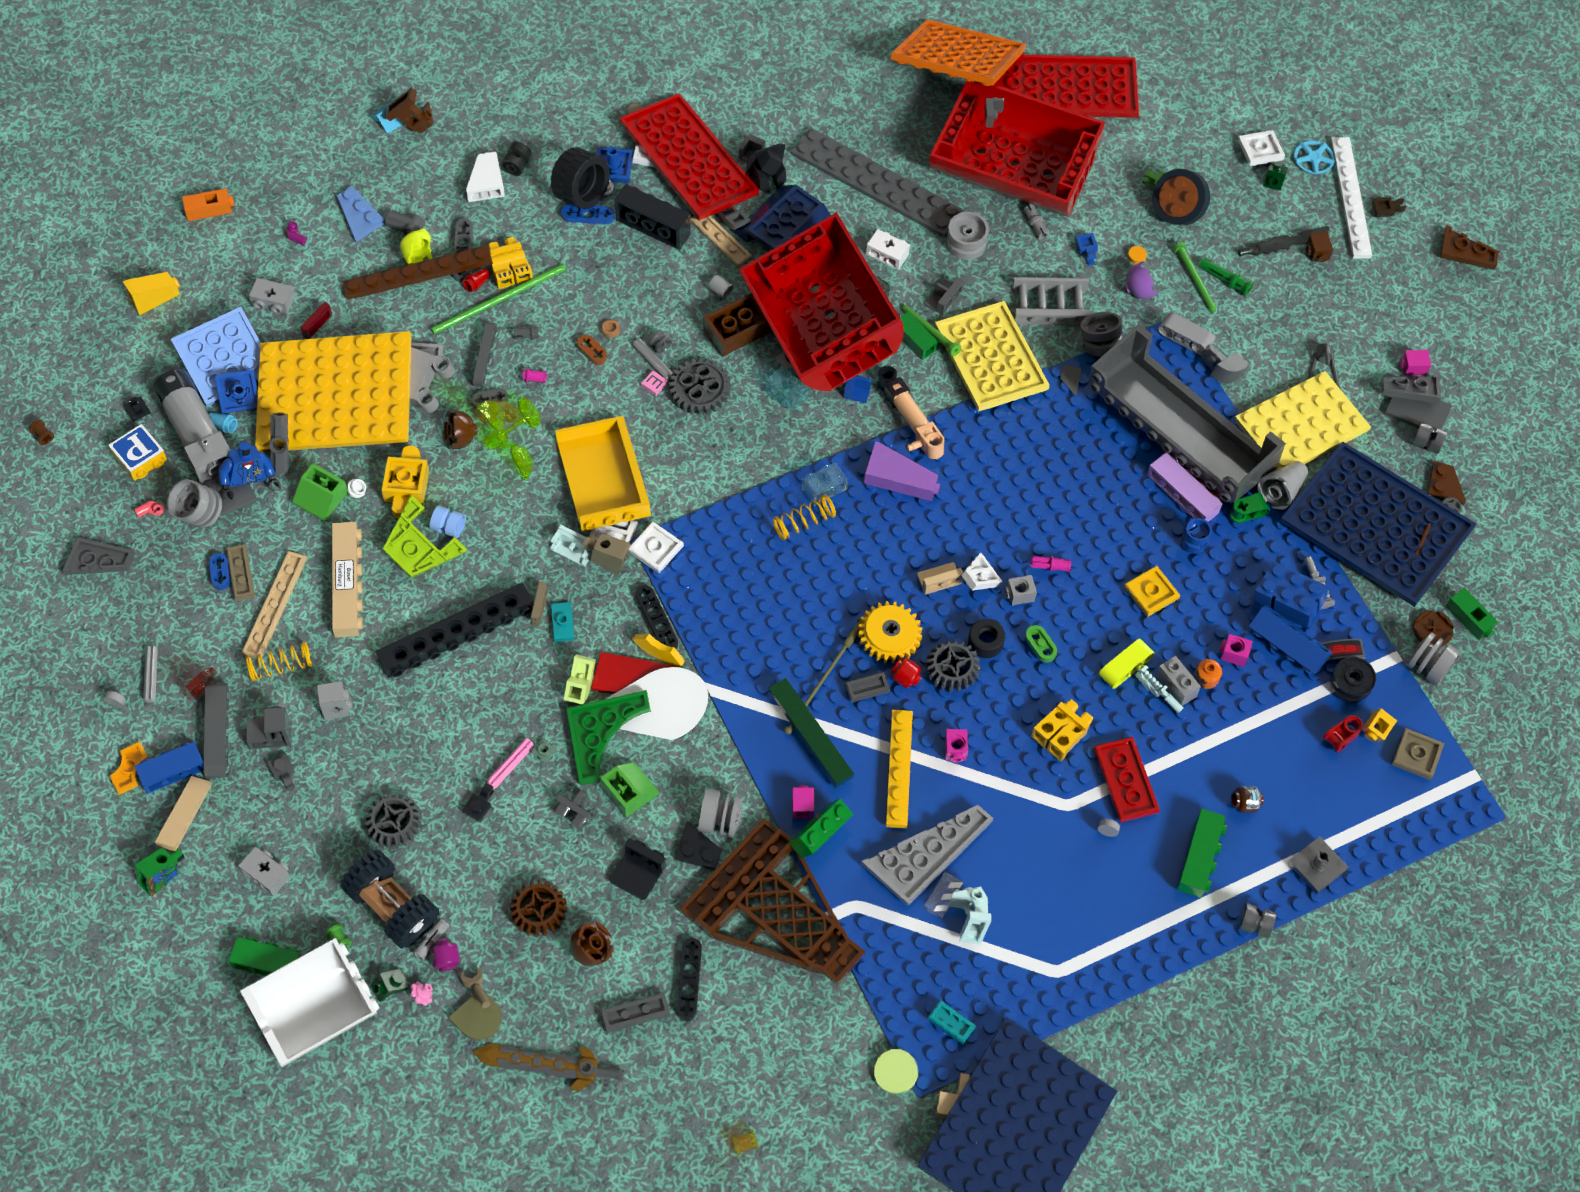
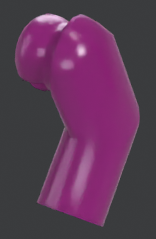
M288 222L286 227L288 239L304 246L307 242V237L299 234L296 222Z

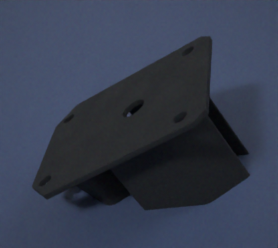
M779 143L755 151L748 156L745 173L748 176L755 175L760 189L767 193H770V183L765 173L771 175L777 189L786 182V169L783 165L785 144Z

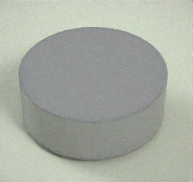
M107 691L103 697L106 703L120 708L123 707L126 701L123 695L115 691Z
M1102 819L1098 826V831L1108 837L1117 836L1120 825L1112 819Z

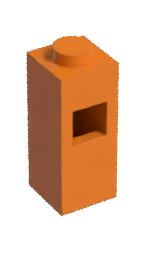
M227 188L182 197L188 221L232 213L231 206H235L233 196L228 194Z

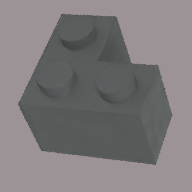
M273 706L269 709H264V717L256 716L253 719H247V744L249 749L292 746V724L285 707Z

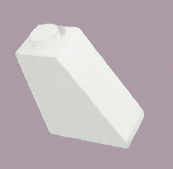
M496 152L478 154L466 189L468 202L505 196Z

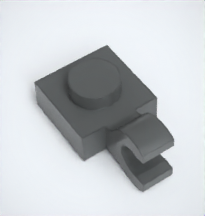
M287 753L267 762L276 781L282 779L287 790L295 788L290 776L295 773V770Z

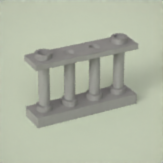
M1014 277L1013 290H1019L1020 308H1016L1014 316L1016 324L1081 325V321L1091 315V309H1084L1083 291H1087L1089 278ZM1027 290H1038L1039 309H1028ZM1045 291H1056L1057 309L1046 308ZM1064 291H1075L1076 309H1065Z

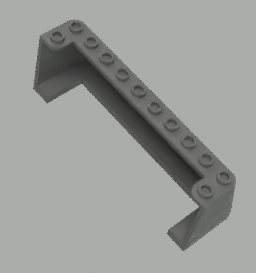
M1136 325L1092 365L1089 377L1090 389L1102 396L1107 404L1114 406L1120 415L1127 417L1137 429L1145 432L1150 440L1157 442L1166 453H1170L1175 457L1180 465L1187 467L1192 475L1200 478L1210 490L1218 493L1223 501L1234 503L1257 485L1264 475L1273 472L1278 467L1286 443L1270 431L1265 436L1261 448L1149 356L1153 334L1142 325Z

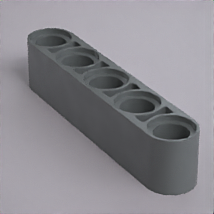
M228 683L206 684L205 778L228 776L226 774V767H228V755H226L228 736H226V729L229 728V717H227V711H229V698L227 699V692H229Z

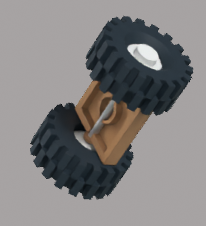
M375 849L373 852L369 851L367 855L361 856L359 861L356 860L353 867L350 866L348 873L344 874V879L340 882V887L355 903L366 902L387 923L384 930L385 934L399 948H407L428 932L429 928L433 927V922L437 921V916L440 912L424 894H418V896L415 895L411 898L391 878L394 875L395 865L380 850Z

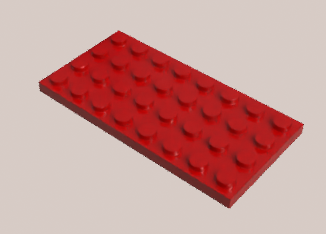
M1021 54L995 83L1004 88L1089 117H1139L1136 57Z
M680 93L619 118V124L698 221L759 195V188Z

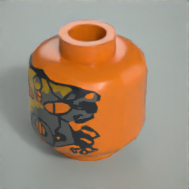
M1212 659L1200 661L1194 672V679L1204 689L1215 687L1222 676L1220 664Z

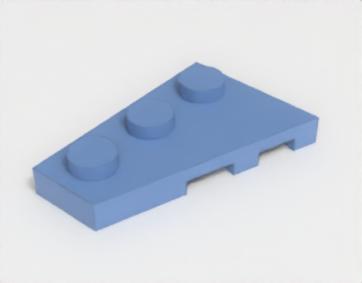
M353 186L337 195L355 242H358L385 224V219Z

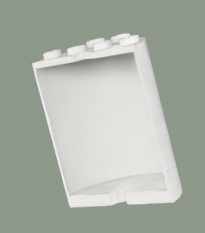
M336 938L241 990L245 1001L281 1067L372 1017L380 1009L374 997L369 999L371 994L364 979L359 981L361 976L354 961L349 962L346 958V955L349 953L344 943L339 944Z

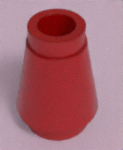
M486 268L466 275L462 284L468 292H476L490 278V273Z

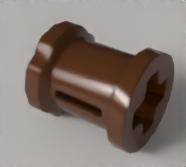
M43 420L34 421L28 429L31 434L37 437V441L41 445L47 444L55 436L53 432L45 427Z

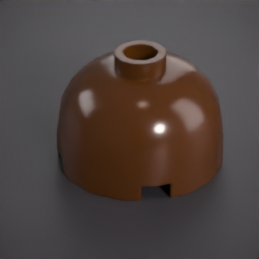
M447 411L445 417H449L448 422H444L445 440L449 437L450 446L447 448L461 449L467 447L472 442L473 437L477 435V425L473 423L472 418L465 412ZM450 438H457L456 443Z
M585 923L572 934L570 940L572 956L582 965L592 967L602 964L612 956L614 947L609 940L612 937L605 926L600 923Z

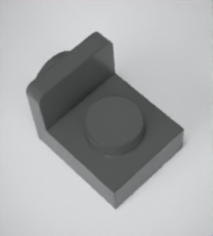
M986 98L984 108L985 127H993L994 120H997V113L1003 112L1004 98Z

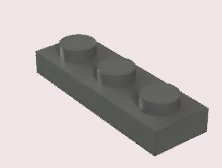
M665 993L601 1010L607 1033L670 1016Z

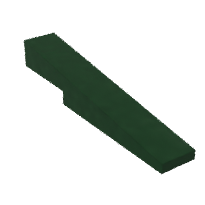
M787 678L770 686L768 690L810 755L815 757L834 788L851 780L854 776L853 771Z

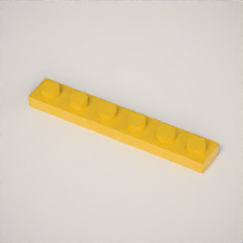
M892 710L886 827L907 829L913 711Z

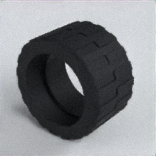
M572 147L569 150L567 149L559 156L552 169L550 180L552 192L556 198L580 209L592 208L603 198L610 181L609 165L603 157L582 148Z

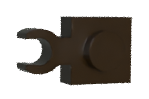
M1391 197L1374 198L1372 200V207L1376 218L1394 216L1395 211L1404 212L1407 206H1400L1404 202L1403 198H1399L1396 201H1392Z

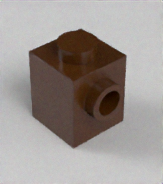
M1328 232L1310 234L1306 243L1307 255H1310L1312 261L1325 262L1330 260L1333 247Z

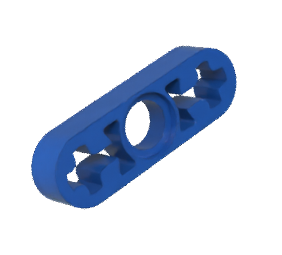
M568 204L561 210L562 218L566 222L611 224L615 220V212L608 206H593L588 209H580ZM586 212H591L593 216L590 218H586L583 216V214ZM605 213H609L607 218L604 217Z

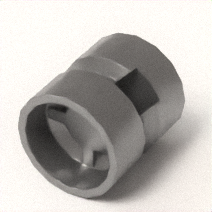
M1421 422L1412 444L1420 448L1426 446L1428 451L1438 454L1448 431L1438 427L1433 429L1432 425Z
M1247 903L1239 929L1249 933L1256 931L1258 936L1269 939L1277 913L1266 909L1260 911L1259 907Z

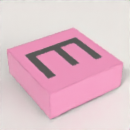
M652 371L641 383V386L657 396L668 384V380Z

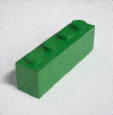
M1201 808L1177 891L1202 898L1204 892H1209L1212 880L1208 878L1210 873L1213 874L1216 868L1217 861H1214L1215 854L1219 855L1222 847L1219 839L1220 836L1225 835L1227 824H1224L1226 816Z

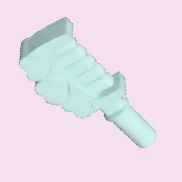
M1146 665L1135 674L1141 684L1156 697L1161 695L1164 701L1179 713L1184 707L1171 693L1169 694L1166 691L1168 687L1166 685L1163 687L1162 684H1159V681H1156V678L1152 677V674H1149V671L1146 670L1148 668Z

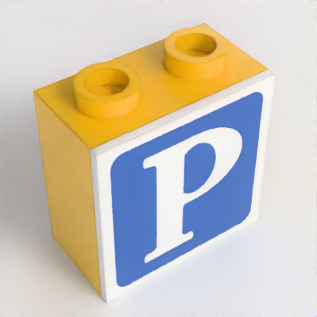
M142 424L108 445L112 455L134 481L138 478H144L149 471L161 467L167 460L164 450Z

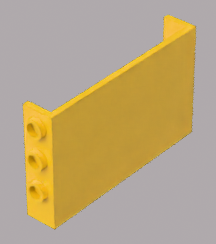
M624 416L555 430L559 452L581 531L593 530L603 526H611L651 516L650 503Z

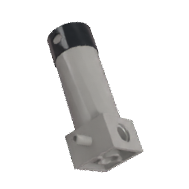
M182 369L167 371L155 380L153 391L177 433L195 475L202 485H206L205 483L219 478V467L227 459L230 448L221 431H217L189 374Z

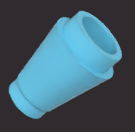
M213 412L209 414L215 427L227 434L233 433L236 430L238 422L233 415Z

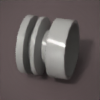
M185 479L174 485L169 493L167 505L170 514L175 519L204 528L212 525L220 516L222 498L215 489L196 481Z
M1432 632L1417 646L1412 654L1408 668L1412 670L1419 663L1420 667L1416 673L1420 674L1425 668L1428 669L1429 672L1426 680L1438 686L1461 654V651L1451 644L1444 650L1440 649L1443 639L1440 638L1434 645L1432 642L1436 634Z
M706 788L698 831L712 834L715 826L718 825L720 826V836H724L726 827H729L728 837L734 838L740 826L742 816V795L736 794L734 803H732V793L728 792L725 801H721V792L719 790Z

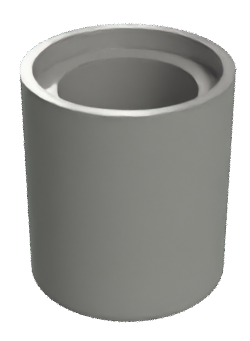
M716 275L711 279L708 288L722 299H725L724 297L732 292L733 285L721 276Z

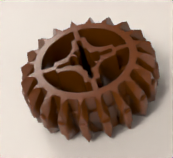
M539 879L538 885H534V882L530 881V887L523 884V891H515L517 897L511 898L513 904L509 906V909L512 911L510 913L511 919H515L513 921L514 926H519L520 932L526 930V934L530 936L532 931H534L535 937L538 938L540 931H543V935L547 936L548 929L554 933V925L557 927L562 926L560 920L566 919L564 913L568 909L565 906L567 900L562 898L564 895L562 891H558V886L554 885L550 888L551 884L549 881L542 885V880ZM538 894L546 895L552 900L541 899ZM532 896V901L522 908L523 903ZM536 901L541 906V915L536 911ZM555 908L552 916L545 920V915ZM525 916L528 918L535 917L538 922H532L526 919Z

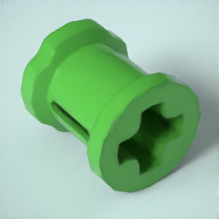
M341 924L333 925L326 930L324 935L330 941L336 938L338 943L343 942L346 948L351 945L352 941L343 933Z

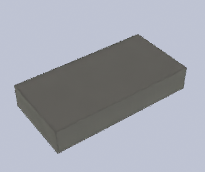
M884 672L845 682L851 703L890 692Z

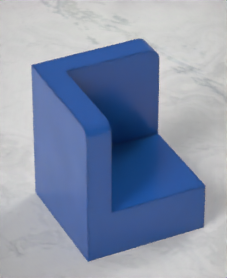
M857 375L848 380L844 389V398L866 403L871 389V379Z

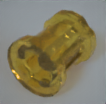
M753 1129L749 1130L747 1134L731 1137L737 1156L751 1148H759Z

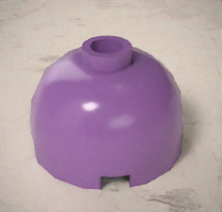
M1141 261L1127 271V283L1124 285L1129 294L1133 293L1139 299H1148L1158 295L1157 290H1152L1151 287L1154 286L1153 280L1146 266L1142 268L1144 262Z

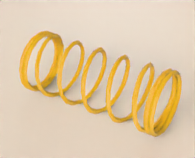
M826 494L820 496L819 503L811 500L809 507L802 504L800 512L793 508L791 510V517L787 513L782 514L781 520L777 516L773 517V525L778 536L782 540L790 537L783 523V515H787L791 519L796 533L799 534L798 527L793 520V510L799 513L805 528L808 529V524L802 515V506H805L810 511L815 525H818L811 509L812 502L819 506L825 521H827V516L821 507L820 500H822L823 507L830 518L835 517V507L829 496ZM825 499L829 503L832 513L829 511ZM777 522H778L779 526L781 527L782 533H781L780 530H779V527H778V525H777Z
M302 642L303 662L305 654L308 667H312L307 643ZM291 645V646H290V651H291V660H292V662H293V652H294V655H295V657H296V659H297V661H298V664L300 665V667H301L302 669H304L305 664L303 663V666L301 665V663H300V661H299V659H298V656H297V654H296V652H295V649H294L293 645ZM280 648V649H279V652H280V661H281V664H282V662H283V660H282V655H283L284 660H285V662H286V664H287L289 670L293 672L294 666H292V669L290 668V666H289V664H288V661H287V659H286V657H285V654H284L282 648ZM269 650L268 653H269L270 666H272V662H271V657H272V660H273V662H274V665H275L277 671L279 672V674H282V673H283V669H281V672H280V670H279V668H278V666H277V664H276V662H275V659H274V657H273V654H272V652ZM258 653L259 669H261V663H262V665H263V667H264V669H265V672L267 673V675H268L269 677H271V676H272V671L270 672V675H269V673H268V671H267V669H266V667H265V664H264V662H263V659H262L261 655ZM246 656V664L251 681H256V678L260 680L261 674L259 677L257 676L250 656Z

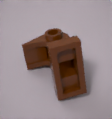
M411 87L387 106L385 118L391 122L397 117L410 130L421 133L433 125L432 113L429 102L421 109L414 104L417 91Z

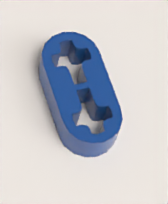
M214 554L209 561L211 581L215 589L224 590L229 587L231 582L229 562L224 554ZM217 560L222 561L221 569H218L216 565ZM220 574H222L224 579L221 584L218 582Z

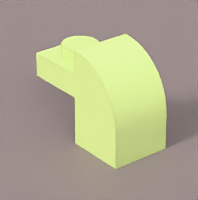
M575 655L571 676L566 683L564 700L579 704L586 702L594 679L593 672L596 659Z

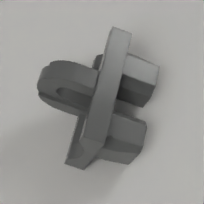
M584 790L579 791L573 801L560 794L556 798L559 802L554 812L566 818L572 809L576 813L571 823L580 828L585 825L588 819L592 820L595 816L582 807L588 797L587 792Z

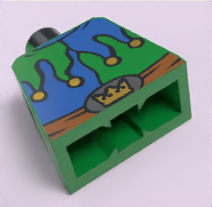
M160 848L134 865L137 883L150 897L154 896L178 875L177 864L185 858L183 853L177 848L176 852L172 851L169 854L164 848Z

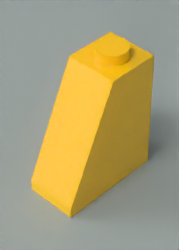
M168 272L123 281L130 302L139 315L180 295L178 291L180 285L175 277L171 278Z

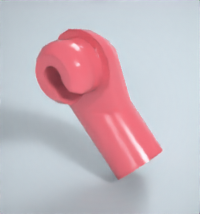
M148 501L135 508L134 511L138 518L147 513L159 516L163 514L164 506L158 502Z

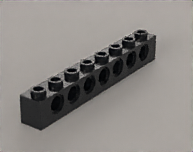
M523 582L377 650V658L388 678L392 676L398 677L405 670L417 668L428 659L434 660L447 650L453 651L466 641L472 642L483 633L489 634L502 624L508 625L519 616L529 615L533 610V600ZM511 604L515 605V606L512 607V608H508V607H507V606H509V605H511ZM491 613H497L496 616H489ZM472 622H479L477 625H471ZM455 630H460V631H461V632H459V633H457V634H454V633H453ZM436 639H443L441 642H434ZM420 647H423V648H424V649L421 650V651H416L417 648H420ZM400 656H405L402 660L397 659Z

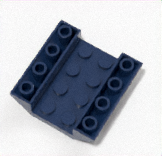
M784 185L748 217L750 219L749 223L735 229L734 233L747 243L754 238L768 249L773 250L831 216V214L822 202L798 185Z

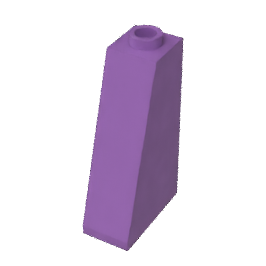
M875 442L865 473L864 484L932 501L934 494L938 495L940 483H937V474L887 446Z

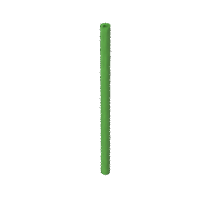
M564 264L548 270L432 327L431 331L435 335L566 271Z

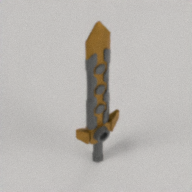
M490 1043L473 1052L485 1065L575 1079L576 1081L570 1089L576 1091L590 1086L591 1082L596 1080V1076L623 1081L625 1070L598 1067L595 1055L585 1047H579L582 1058Z

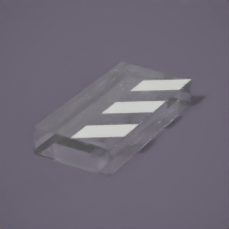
M945 872L924 905V909L942 919L950 907L948 903L954 890H960L963 882Z

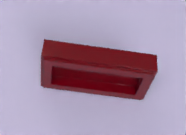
M324 302L300 327L304 338L310 339L331 318L332 311L328 303Z

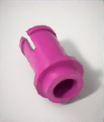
M530 368L524 369L523 381H526V383H529V381L546 383L547 371L530 370Z

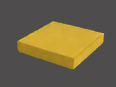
M1157 566L1124 585L1125 590L1147 617L1180 598V594Z

